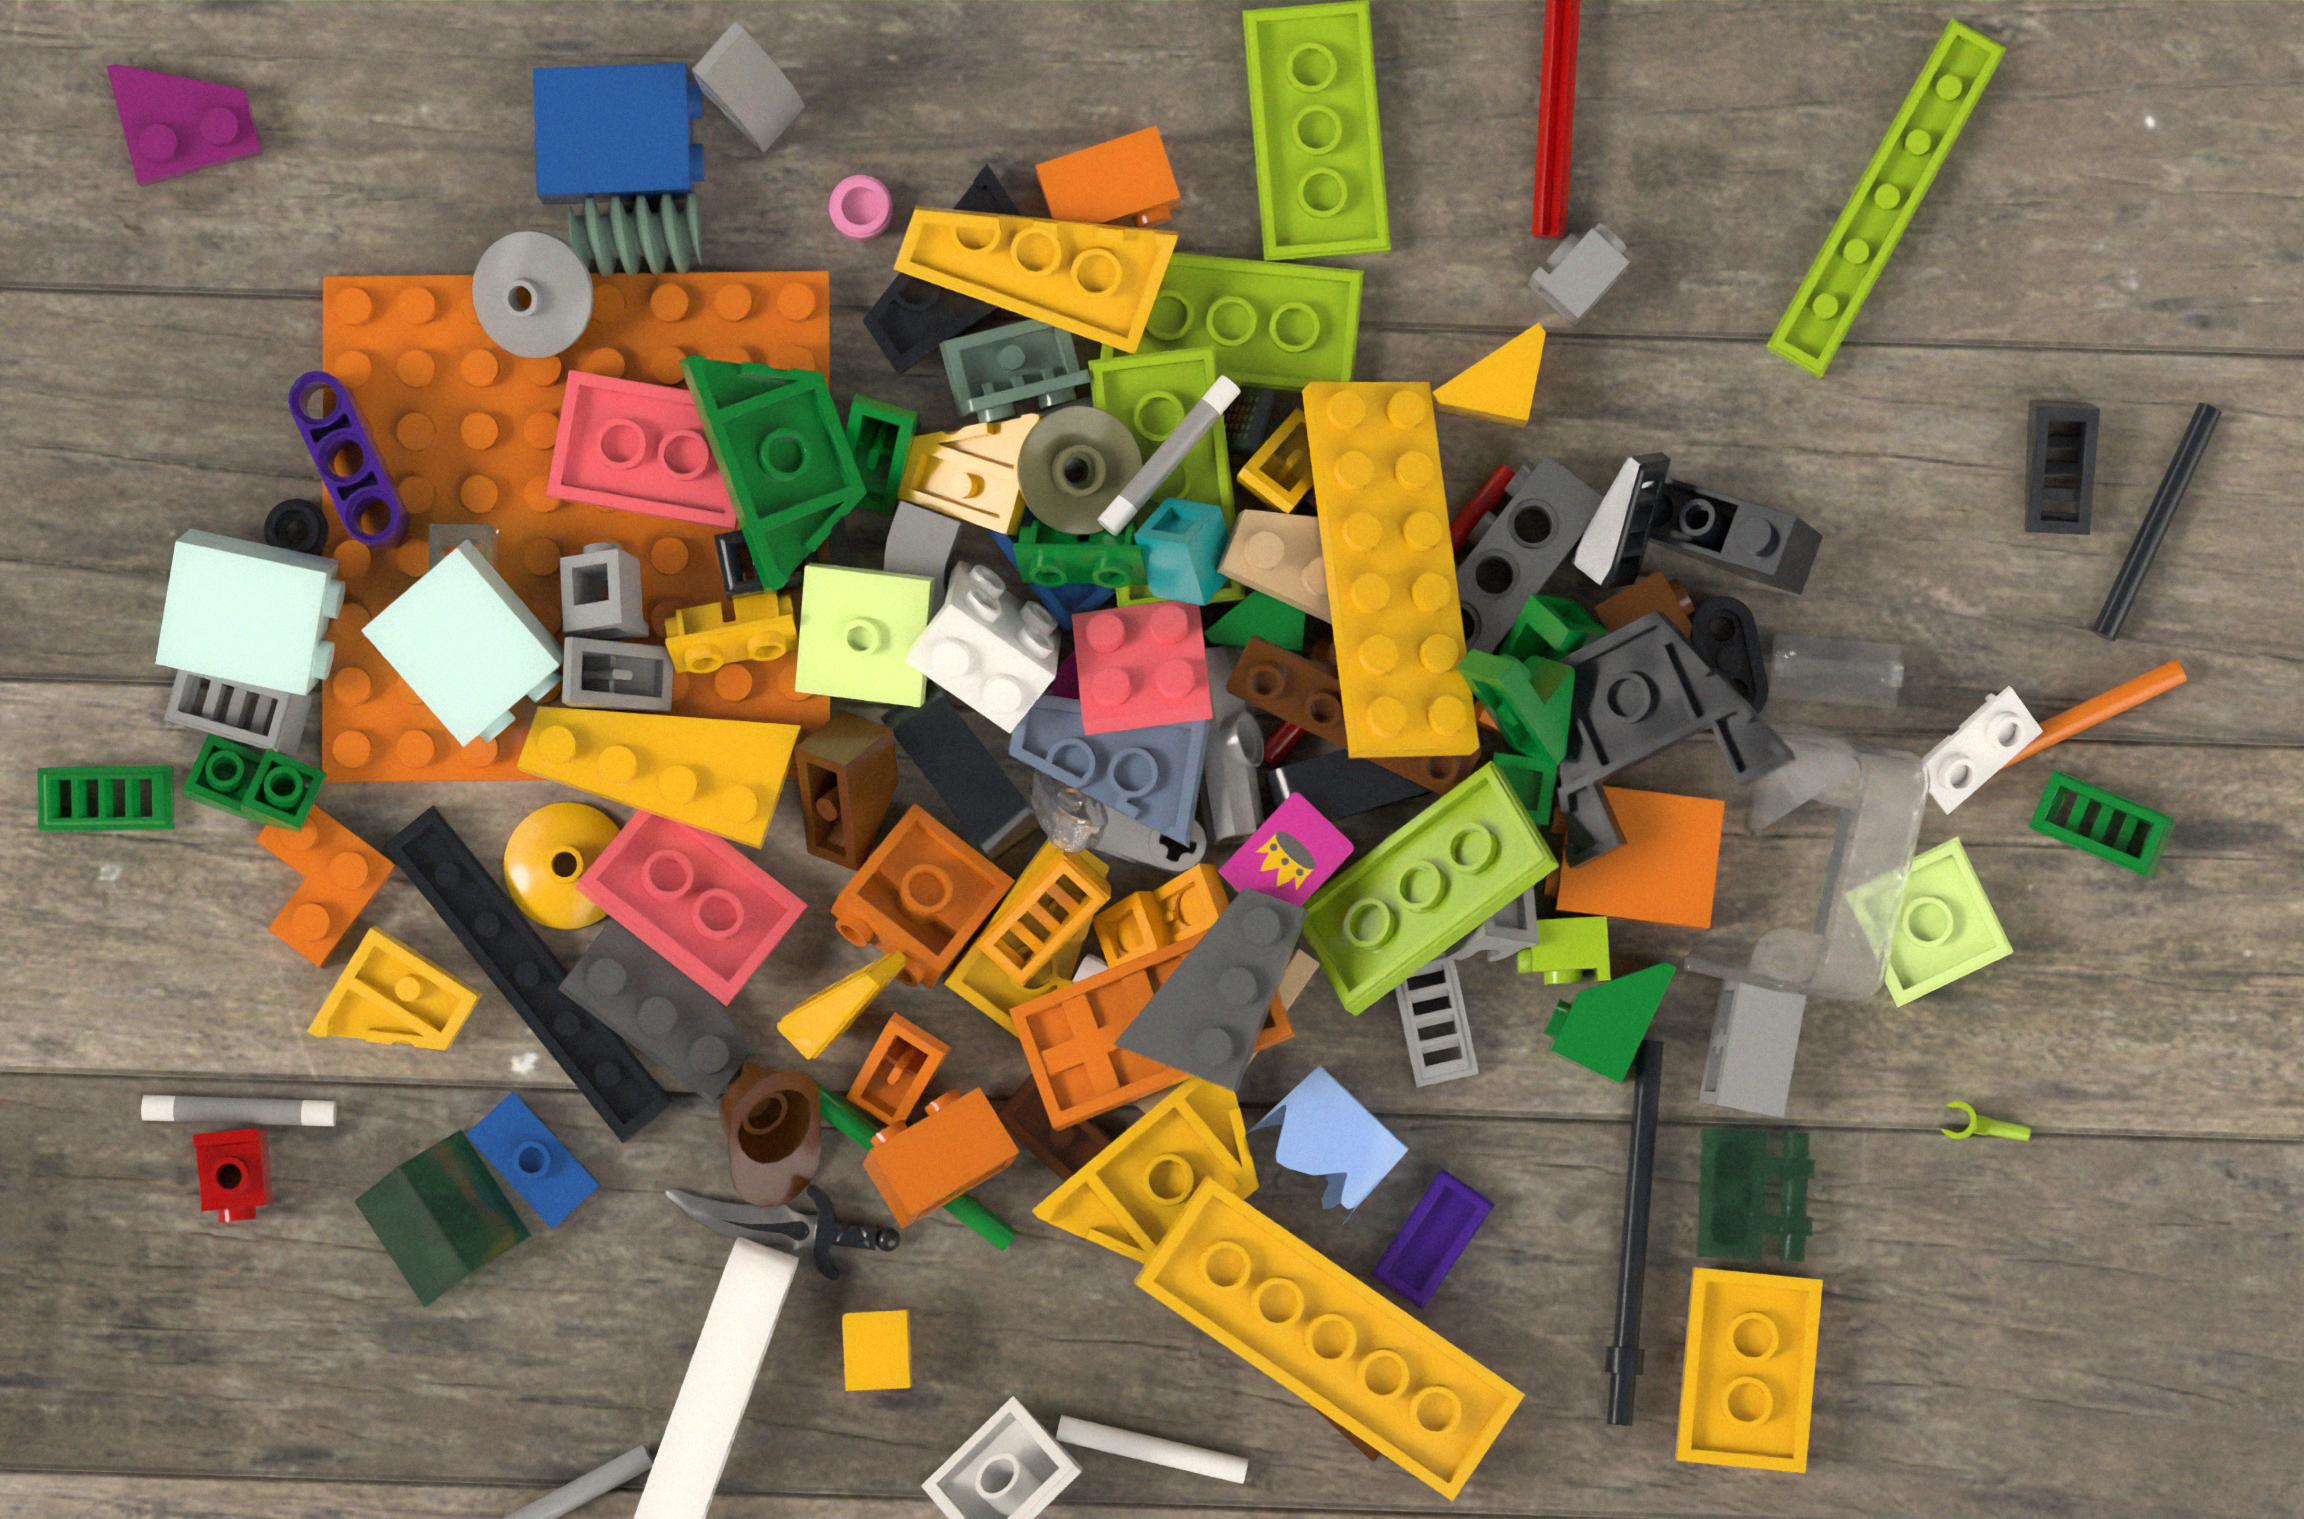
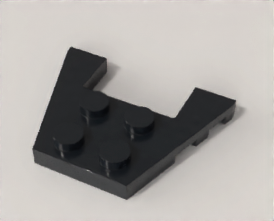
M1654 611L1557 661L1571 665L1575 673L1566 756L1559 764L1562 787L1558 789L1560 811L1565 813L1568 844L1564 845L1566 861L1570 869H1579L1628 844L1602 787V782L1711 727L1738 785H1748L1796 761L1793 751L1662 611Z

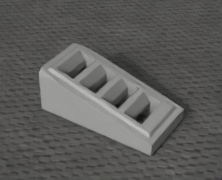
M178 669L164 720L263 749H270L277 753L294 756L299 748L312 696L309 694L306 696ZM202 678L211 680L200 717L192 713ZM229 685L233 686L234 690L225 722L222 723L218 722L227 686ZM254 692L260 695L250 730L243 729Z
M1445 951L1409 977L1442 971L1444 983L1409 991L1406 979L1394 988L1416 1088L1479 1074L1455 960L1446 958ZM1444 996L1448 997L1450 1008L1414 1016L1413 1003ZM1453 1021L1456 1033L1420 1041L1417 1029ZM1459 1046L1460 1059L1425 1066L1423 1054Z

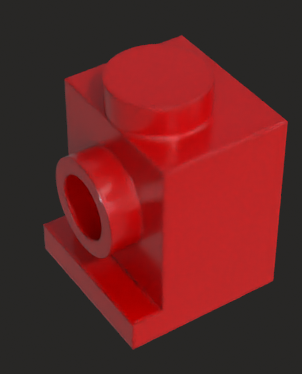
M266 1128L192 1134L193 1146L196 1147L201 1212L217 1210L218 1223L257 1219L256 1206L273 1205ZM227 1164L236 1165L242 1175L239 1185L233 1189L226 1188L220 1180V1172Z

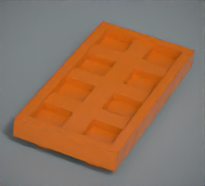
M1209 929L1009 1009L1053 1129L1056 1131L1062 1130L1194 1077L1121 1049L1114 1045V1043ZM1279 990L1276 993L1253 1053L1296 1036Z

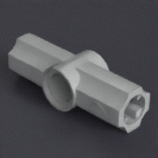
M1230 646L1205 648L1213 719H1208L1210 727L1199 788L1208 843L1215 846L1245 843L1265 822L1256 773V766H1260L1263 761V738L1257 721L1252 714L1246 711L1245 700L1228 693L1226 690L1227 682L1238 662L1236 648Z

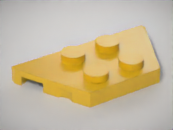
M1196 1077L1185 1080L1037 1205L1032 1212L1038 1219L1142 1264H1146L1206 1175L1243 1201L1259 1188L1235 1092Z

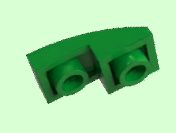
M209 733L182 789L183 797L206 806L265 825L301 832L327 776L324 771L270 749H267L265 754L262 755Z

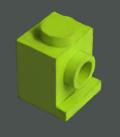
M1607 916L1537 920L1539 944L1533 947H1525L1516 952L1517 973H1544V985L1583 983L1582 971L1592 970L1593 983L1611 980Z

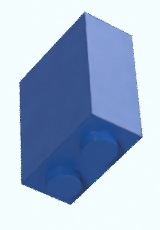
M686 63L533 68L537 196L543 205L585 203L586 198L591 196L594 197L596 203H609L613 195H619L621 202H635L638 194H644L647 201H661L663 193H670L672 200H686L688 192H695L694 182L705 181L704 144H693L692 119H703V93L698 82L691 81V73Z

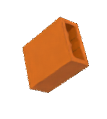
M1602 786L1628 844L1579 869H1570L1566 861L1564 845L1568 844L1565 813H1561L1559 795H1555L1550 832L1562 834L1559 860H1557L1560 866L1544 877L1543 896L1554 898L1552 912L1588 917L1607 916V919L1701 931L1710 929L1725 801Z

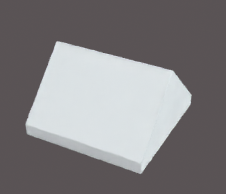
M1012 1396L921 1486L949 1519H1034L1082 1472L1083 1467Z

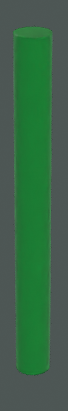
M813 1079L819 1089L820 1116L868 1152L874 1148L870 1139L882 1130ZM966 1192L941 1206L1002 1252L1005 1251L1018 1233V1231Z

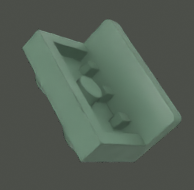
M1035 319L943 341L939 344L958 418L977 413L979 423L998 421L1017 415L1015 403L1034 398L1038 399L1040 409L1077 400L1074 388L1091 382L1088 369L1080 371L1071 333Z

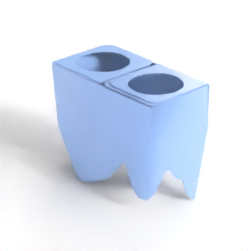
M1320 1065L1245 1134L1247 1135L1249 1132L1262 1127L1283 1125L1276 1150V1162L1288 1169L1314 1176L1325 1174L1326 1180L1329 1183L1321 1199L1322 1209H1330L1340 1203L1346 1209L1354 1208L1345 1218L1343 1224L1409 1149Z

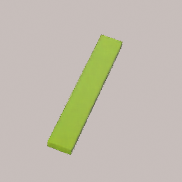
M1951 18L1764 349L1817 379H1821L2007 48Z

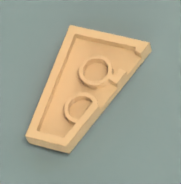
M1246 509L1240 512L1215 572L1332 624L1318 517Z

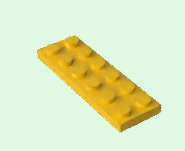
M1310 382L1302 390L1349 758L1471 755L1479 748L1472 690L1456 668L1467 655L1430 382Z
M1207 1175L1133 1281L1138 1287L1452 1502L1525 1396L1517 1388Z

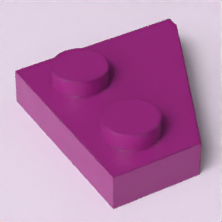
M119 64L106 66L136 180L141 187L264 154L248 93L244 89Z

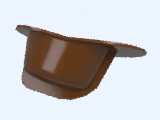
M755 1062L744 1063L742 1075L729 1086L722 1097L719 1108L721 1126L728 1139L730 1175L734 1189L746 1202L762 1208L780 1206L797 1197L805 1189L819 1166L822 1144L818 1085L807 1073L794 1069L780 1071L769 1067L763 1068Z

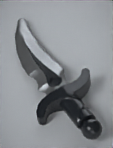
M815 1184L809 1185L806 1193L817 1207L818 1215L811 1216L800 1214L790 1209L786 1204L762 1208L753 1204L726 1203L693 1196L671 1187L664 1189L665 1196L688 1217L716 1233L736 1240L740 1236L762 1245L779 1243L787 1246L791 1251L801 1247L814 1248V1259L817 1268L830 1280H837L840 1276V1271L833 1265L830 1259L832 1245L876 1250V1246H878L882 1251L892 1252L900 1244V1235L892 1227H883L879 1230L878 1225L836 1220L835 1208L830 1197Z

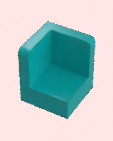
M1167 497L1134 534L1136 544L1141 545L1145 561L1146 579L1150 592L1155 597L1205 606L1228 580V577L1215 572L1229 539L1220 506Z

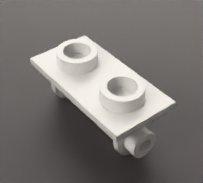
M2010 686L1997 696L1992 693L1985 697L1987 702L1959 725L1960 729L1952 736L1948 735L1923 758L1918 756L1914 759L1916 767L1908 773L1910 778L1922 791L1926 792L1928 790L1947 815L2043 732Z

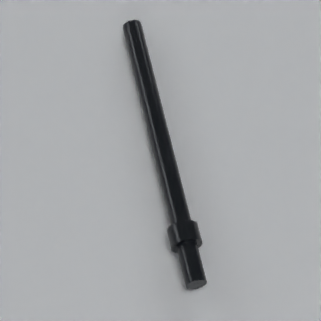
M1642 1040L1637 1050L1613 1347L1606 1346L1604 1372L1611 1373L1607 1424L1632 1426L1636 1375H1643L1645 1350L1639 1349L1664 1046V1042L1654 1040Z

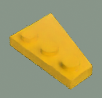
M1058 828L1054 829L942 981V983L1018 1039L1020 1038L1009 1009L1072 983L1071 978L1083 941L1086 940L1093 916L1023 987L978 948L975 942L1064 844L1070 846L1106 879L1109 866ZM1065 874L1058 879L1079 901L1086 894ZM1046 892L1039 898L1061 920L1068 914ZM1026 911L1020 917L1043 940L1050 934L1029 912ZM1010 930L1002 936L1026 960L1033 953Z

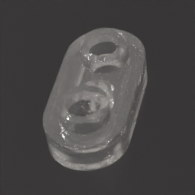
M1035 769L1027 793L1041 828L1048 834L1049 842L1055 847L1071 853H1079L1084 849L1097 847L1101 842L1109 821L1103 803Z

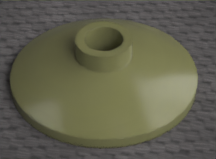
M1089 406L1066 407L1043 417L1026 435L1017 460L1018 485L1028 508L1047 526L1068 534L1096 533L1105 530L1097 519L1143 467L1142 457L1132 433L1115 416L1101 409ZM1070 459L1078 460L1083 467V476L1077 483L1070 482L1064 473L1065 465Z

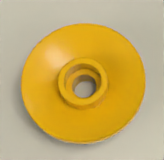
M555 803L531 813L514 830L504 855L505 882L516 905L534 921L555 929H580L604 919L608 914L576 890V886L581 877L621 830L601 811L580 803ZM562 853H571L577 861L575 872L568 877H560L554 870V860Z

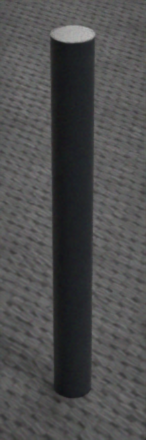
M2198 403L2094 624L2092 632L2097 636L2115 642L2222 415V412L2217 408L2205 403Z

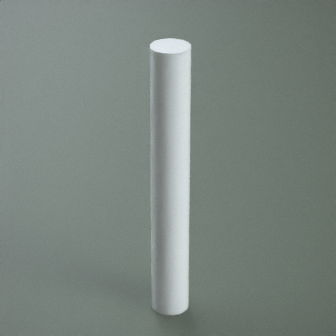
M1061 1415L1056 1440L1241 1484L1244 1483L1249 1459L1064 1415Z

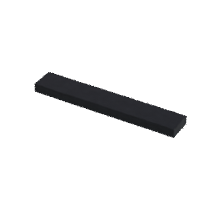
M432 805L383 845L622 1143H626L674 1104L620 1035L558 990L569 974L568 970L436 806Z

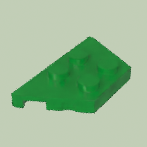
M695 354L680 360L679 363L764 592L767 594L776 591L788 582V577L809 553L814 552L831 534L833 526L843 516L848 515L867 493L823 373L795 368L790 370L776 369L766 364L745 361L733 363L706 359V356Z

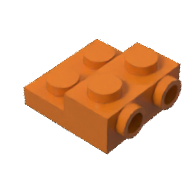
M914 803L841 891L830 912L839 918L835 923L836 928L850 943L858 947H866L870 942L885 955L899 950L907 958L905 961L906 965L895 976L899 981L911 987H915L921 982L931 990L967 946L972 936L1009 892L1015 880Z

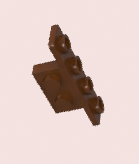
M1252 635L1227 682V692L1348 750L1335 643L1318 637L1306 659L1258 635ZM1479 742V748L1471 755L1369 757L1365 759L1444 796L1469 777L1481 755L1482 745Z

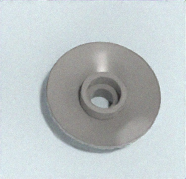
M526 230L504 236L486 250L475 270L472 297L477 317L491 339L513 354L527 358H544L555 355L572 346L581 337L589 324L594 304V290L590 273L575 249L553 234ZM520 286L528 289L531 294L532 302L528 309L522 307L517 299V289Z

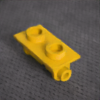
M776 590L767 594L762 593L733 599L736 620L724 622L721 602L677 609L675 617L664 619L667 633L665 642L676 673L687 671L692 673H708L719 669L723 664L747 659L769 661L781 657L788 651L798 650L799 635L793 620L795 619V611L791 594L778 596Z

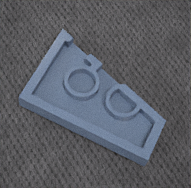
M1041 694L1012 731L1008 754L1189 848L1210 721L1206 719L1085 735L1080 700Z

